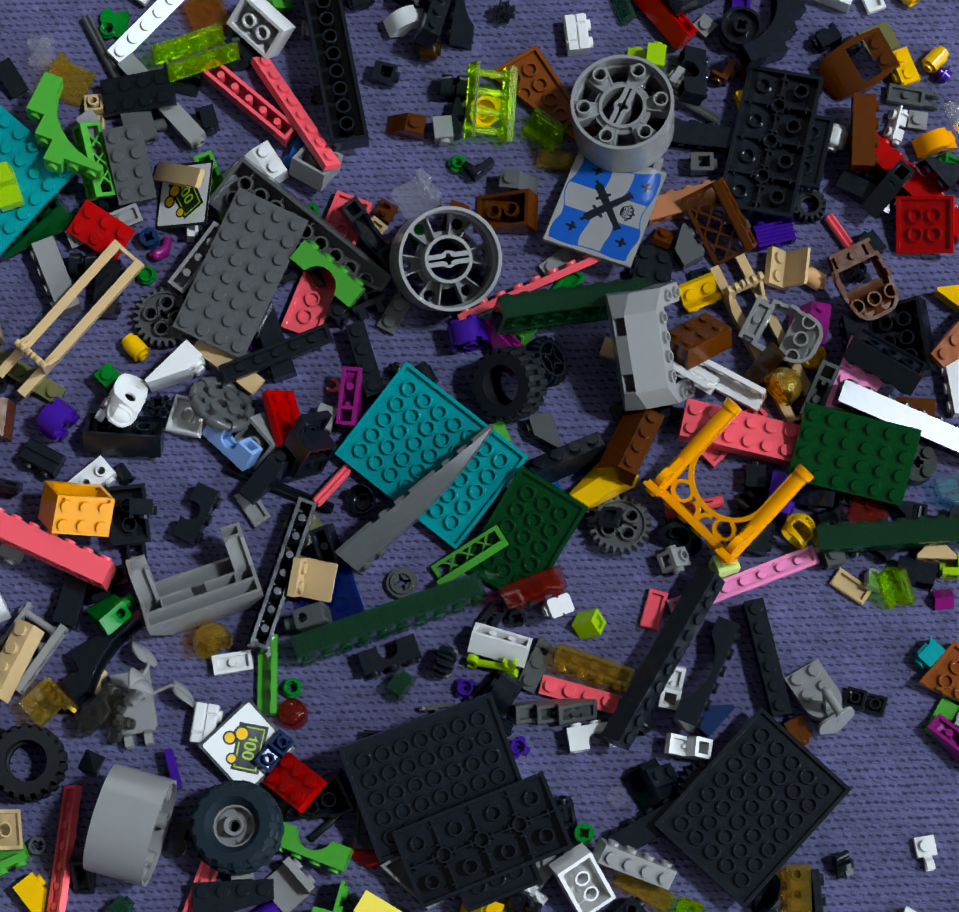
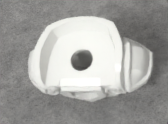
M124 373L120 375L109 392L110 396L104 398L100 405L101 408H99L94 418L102 423L104 418L107 417L109 422L121 428L131 425L136 420L147 398L148 387L146 383L139 377ZM125 394L131 395L134 401H129Z

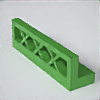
M100 121L78 123L71 128L75 148L90 160L103 165L105 170L101 181L91 180L82 175L87 199L92 202L101 197L115 196L116 191ZM87 127H95V138L89 134ZM94 144L100 149L99 156L93 153L92 147ZM102 181L108 185L109 192H102L100 185Z
M493 526L431 566L439 579L436 582L440 588L509 545L498 526ZM495 531L501 541L496 544L487 543L488 535ZM474 543L483 544L482 553H471L472 545ZM458 553L467 555L466 562L463 565L454 563ZM443 563L451 565L449 573L444 577L437 568Z
M273 634L268 651L265 653L258 652L257 707L266 717L277 716L278 634Z

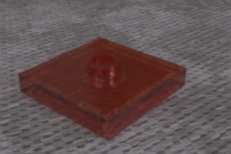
M851 494L848 512L849 522L887 528L890 503Z

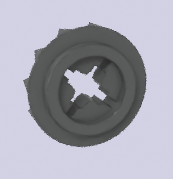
M399 567L389 573L386 586L390 594L398 599L408 598L416 591L418 580L412 570ZM399 576H401L403 581H409L405 584L404 591L401 586L396 585L399 583Z

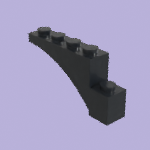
M138 610L131 613L132 616L109 636L104 632L97 634L91 640L77 646L75 650L70 652L80 670L70 674L63 682L79 707L96 697L95 691L101 675L114 654L130 637L146 626L145 620Z

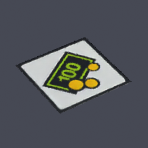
M214 160L181 164L205 170L200 189L179 187L160 182L155 229L206 225Z
M248 698L198 746L229 780H245L258 785L267 775L255 766L252 761L278 729ZM293 745L287 752L292 753L295 750Z

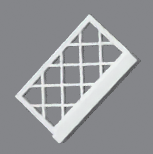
M673 361V368L678 377L692 380L695 387L709 395L713 393L720 377L699 365L687 370Z

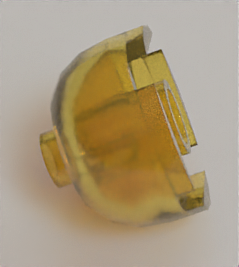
M782 366L775 368L764 376V383L767 381L769 385L767 387L768 392L778 403L782 404L785 402L787 403L785 406H789L799 398L802 392V381L800 374L796 370Z
M213 621L204 622L195 630L192 644L197 656L200 655L202 659H212L211 656L221 654L218 651L226 647L227 650L230 649L233 644V638L223 624Z

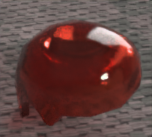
M288 698L278 706L277 718L286 729L298 730L304 727L308 721V709L300 700Z

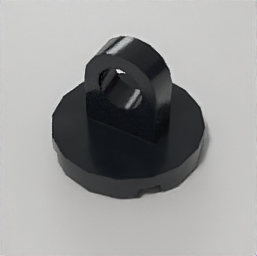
M239 34L226 38L220 47L222 63L233 71L249 69L252 66L250 63L252 58L257 57V51Z

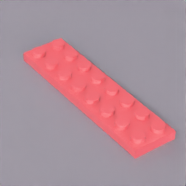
M337 190L325 220L352 243L357 245L359 237L338 210L339 207L354 196ZM358 198L369 215L373 203ZM320 267V273L326 283L321 288L308 270L303 271L281 324V329L299 334L325 323L326 312L335 299L334 293L336 289L335 278L329 270Z

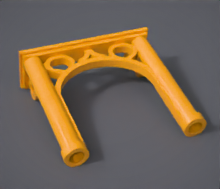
M729 397L725 399L723 406L655 479L645 480L643 484L646 486L645 490L652 497L656 496L664 499L663 504L672 511L674 509L679 514L677 517L684 524L688 522L693 527L691 529L693 533L698 537L703 536L707 540L706 545L718 554L716 556L718 560L723 564H736L739 555L814 476L803 465L799 464L757 511L745 517H727L711 509L701 498L697 490L694 476L695 467L703 452L742 411ZM689 466L688 480L677 479ZM680 483L690 486V496L686 499L681 498L676 493V487ZM695 498L696 501L693 502L696 507L695 514L682 503L691 502ZM707 517L711 520L714 517L717 518L712 524V531L700 521L702 518ZM749 521L745 525V527L737 534V528L735 523ZM720 522L730 523L732 533L729 537L724 538L718 533L717 526Z

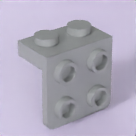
M288 856L283 861L284 864L267 878L274 879L273 901L282 912H291L316 890V887L313 885L316 883L314 878L309 873L305 875L300 870L303 866L296 858L292 860Z

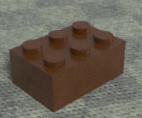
M707 312L668 331L671 336L670 349L674 355L673 361L687 370L732 347V328Z

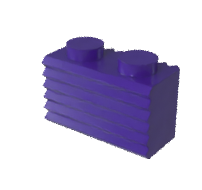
M763 220L755 223V226L752 228V234L758 243L756 246L757 252L767 250V247L771 246L777 248L794 244L796 240L793 225L790 222L774 220L767 223Z

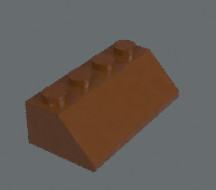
M652 409L625 411L596 471L632 486L657 436L665 415Z

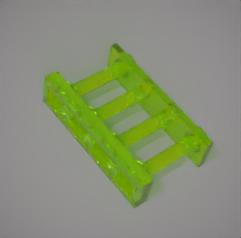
M220 23L150 46L155 65L164 62L167 64L170 82L240 59L238 43L236 41L229 44L224 42L223 27ZM215 45H218V46H219V47L214 48V49H211V50L208 49L209 47H212V46H215ZM197 51H201V52H202V53H199V54H196V55H193V56L191 55V53H194V52H197ZM182 56L184 57V59L178 61L173 60Z
M478 60L469 63L467 67L466 116L463 124L464 138L475 137V133L498 136V143L507 144L513 142L518 67H505L501 72L481 69L480 61ZM479 76L501 79L502 90L480 88ZM478 95L500 98L501 108L494 109L477 106ZM477 114L499 117V128L476 125Z

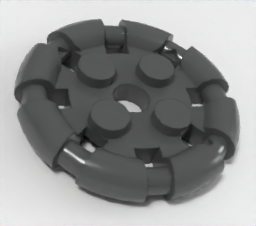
M209 376L199 379L190 388L189 400H191L192 410L199 419L202 418L206 421L205 424L216 430H228L229 433L243 431L247 428L246 421L255 415V409L252 408L254 405L250 396L244 390L241 391L234 382L226 385L223 378L216 379L215 376Z

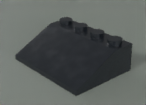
M914 296L899 300L894 310L875 320H867L870 331L928 364L923 377L939 373L937 365L928 356V353L934 348L925 299L920 296Z

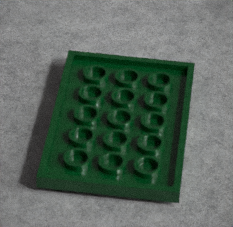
M806 402L787 474L790 475L801 464L814 476L808 484L902 506L922 430Z
M523 465L520 466L481 532L482 534L497 525L509 545L468 571L526 607H530L589 506ZM495 531L488 535L487 543L496 544L501 541ZM475 543L471 553H482L483 544Z

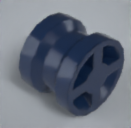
M145 228L140 232L139 239L145 249L154 250L159 246L160 238L155 229Z

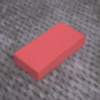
M649 588L640 627L659 631L669 593Z

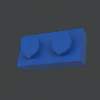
M299 134L297 138H293L290 145L292 149L283 159V164L288 173L292 157L305 145Z

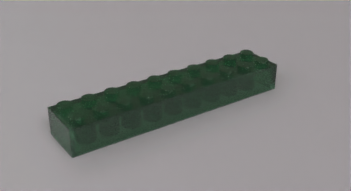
M477 571L291 636L290 639L299 665L307 667L315 664L317 659L327 660L334 657V653L340 651L342 654L350 652L354 646L360 645V647L370 645L372 643L371 640L377 638L384 640L389 638L391 633L397 632L401 634L407 632L411 626L422 627L428 624L427 621L435 619V621L446 618L448 613L459 614L465 611L464 608L472 605V608L479 607L484 604L483 601H486V591Z

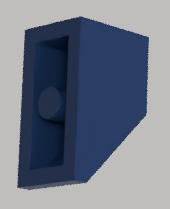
M733 704L711 705L708 712L704 710L702 717L705 719L701 728L696 729L703 736L709 738L734 710L735 706Z

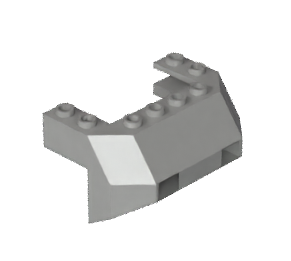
M677 281L654 284L640 290L604 294L623 409L625 411L651 409L681 403L687 400V398L693 397L695 385L692 380L685 378L678 382L676 371L673 368L674 355L670 349L671 336L667 330L668 317L664 311L665 306L680 301V289L677 286Z
M239 522L220 528L229 557L157 582L153 579L144 554L125 560L128 574L140 602L146 627L150 635H174L247 610L264 597Z

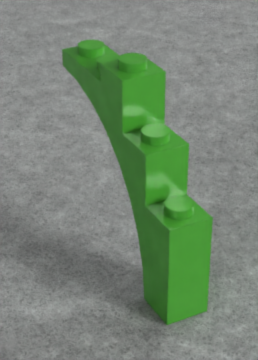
M44 72L26 107L27 118L36 123L40 122L35 131L36 143L42 147H48L43 157L44 168L52 173L57 172L60 174L66 168L72 173H80L91 180L101 181L104 175L103 165L90 160L70 143L61 129L57 111L59 99L64 88L63 78Z

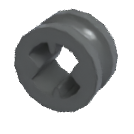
M42 837L32 838L28 843L29 851L34 855L44 854L47 850L46 840ZM35 841L43 843L40 851L37 849L33 850V846H35L33 843Z

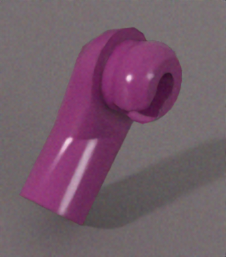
M163 237L162 246L150 251V259L160 261L168 257L173 239Z

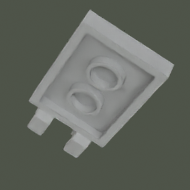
M148 669L144 678L152 686L150 669ZM128 672L110 675L117 731L120 737L124 736L125 748L127 750L135 748L133 734L144 733L146 746L155 745L153 731H156L158 728L154 695L148 699L143 698L137 705H133L125 696V693L129 690Z

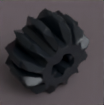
M441 645L431 667V674L438 678H449L458 656V650L449 645Z

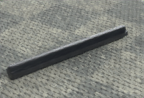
M230 462L225 467L227 474L248 481L254 474L253 471L248 469L241 471L235 464ZM281 482L271 489V491L293 500L300 496L312 501L314 495ZM326 500L321 507L316 506V509L331 514L334 509V503Z

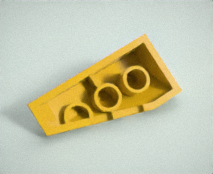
M597 464L569 494L588 505L589 508H594L634 488L639 476L637 474L632 486H629L596 471Z

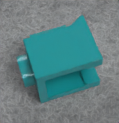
M930 637L927 643L915 653L917 657L914 663L919 668L928 670L946 650Z

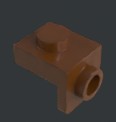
M730 58L723 73L712 69L709 79L718 86L723 85L726 87L729 79H734L737 74V61Z

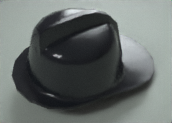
M667 519L665 525L659 530V541L666 547L676 545V547L685 546L689 557L694 556L701 549L700 538L680 519Z
M775 874L753 898L751 903L752 912H779L782 909L781 880L778 875Z

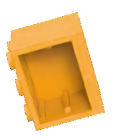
M44 481L38 519L51 533L109 537L115 499L99 484Z

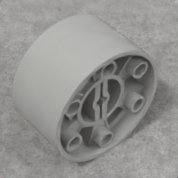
M613 55L591 64L578 77L571 93V117L575 142L586 159L607 171L629 173L642 170L663 156L674 134V94L668 78L659 67L638 56ZM644 89H650L655 95L649 97ZM593 93H596L595 102H589L587 99ZM614 106V111L608 120L605 114ZM637 108L641 112V114L634 122H632V117ZM650 117L666 119L658 132L647 124ZM598 123L601 131L595 138L591 137L583 129ZM645 132L648 134V136L644 137L642 136V134ZM633 141L635 142V145L617 146V143L626 144L631 143Z
M457 206L438 207L413 216L399 229L390 249V271L400 293L415 306L433 312L465 310L486 298L496 285L502 267L501 246L493 228L477 213ZM434 214H447L446 230L433 232L427 217ZM454 219L458 220L460 223V227L458 230H455L452 227V221ZM417 224L423 229L421 235H417L414 232V227ZM470 225L477 230L483 240V243L471 248L461 238ZM408 235L419 242L415 256L403 255V247ZM440 240L450 241L459 249L458 252L447 250L429 256L432 246ZM478 249L483 252L481 260L475 257V252ZM462 256L461 259L449 260L447 262L440 261L429 263V261ZM402 260L407 261L409 264L406 271L403 269ZM461 264L459 272L449 280L436 276L431 268L435 267L445 269ZM472 264L487 266L480 286L467 277ZM416 272L425 282L418 294L412 289L406 279V276ZM464 285L469 288L467 296L461 293V288ZM454 287L460 303L452 306H440L442 289ZM426 291L432 293V299L429 302L424 299Z
M118 763L114 764L102 786L89 825L83 854L84 870L145 887L156 868L170 826L177 793V781Z

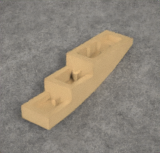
M158 162L153 179L154 181L179 187L200 189L205 170L181 164Z
M197 340L193 345L203 355L204 360L218 371H220L219 365L237 359L200 340ZM257 373L234 381V383L251 395H254L265 382Z

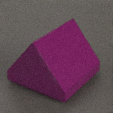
M951 589L931 591L934 611L954 608L955 596Z

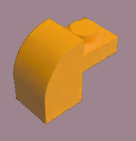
M945 127L931 130L911 141L918 158H924L928 155L934 156L940 151H953L958 148L954 135L951 131H946Z

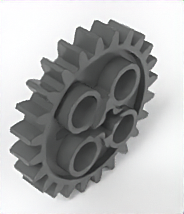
M161 286L160 292L153 288L152 295L146 292V299L140 297L142 304L136 303V307L139 310H134L133 313L138 317L133 318V321L138 323L135 325V329L140 330L138 335L140 337L144 336V342L150 340L151 346L157 342L158 348H161L162 344L169 348V343L176 347L177 340L183 343V336L189 338L188 334L172 327L173 320L177 317L184 303L185 293L179 295V290L176 289L172 292L171 287L164 291L163 286ZM166 301L172 302L168 308L162 306ZM155 312L154 318L149 319L146 317L148 313ZM165 315L168 317V319L165 320L161 316ZM166 327L165 333L160 334L157 332L159 328Z
M618 495L615 500L612 498L608 502L606 501L595 507L598 511H602L603 506L621 507L623 510L620 522L622 525L619 528L600 527L598 523H588V529H590L589 536H594L593 543L599 542V549L603 546L605 547V553L612 550V555H615L616 551H619L620 556H622L623 551H626L630 555L631 549L637 552L638 545L644 547V541H648V535L651 533L649 527L652 524L651 521H648L650 514H645L646 507L640 509L641 502L634 504L635 498L628 501L627 495L623 499H620ZM632 516L635 520L630 521L627 517ZM604 530H611L613 533L606 534ZM630 534L632 537L626 538L623 535Z

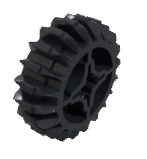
M540 336L526 344V349L535 354L533 359L539 358L542 362L539 365L545 368L546 373L544 375L548 382V385H545V387H555L566 379L567 369L569 368L566 364L568 360L564 356L565 353L561 350L562 347L558 346L557 341H553L551 337Z

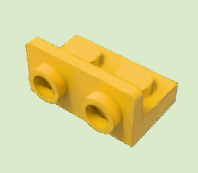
M907 46L894 50L893 53L900 67L891 73L893 83L909 86L920 82L921 78Z
M712 272L678 285L681 305L688 313L696 312L702 307L713 305L723 299L718 291Z

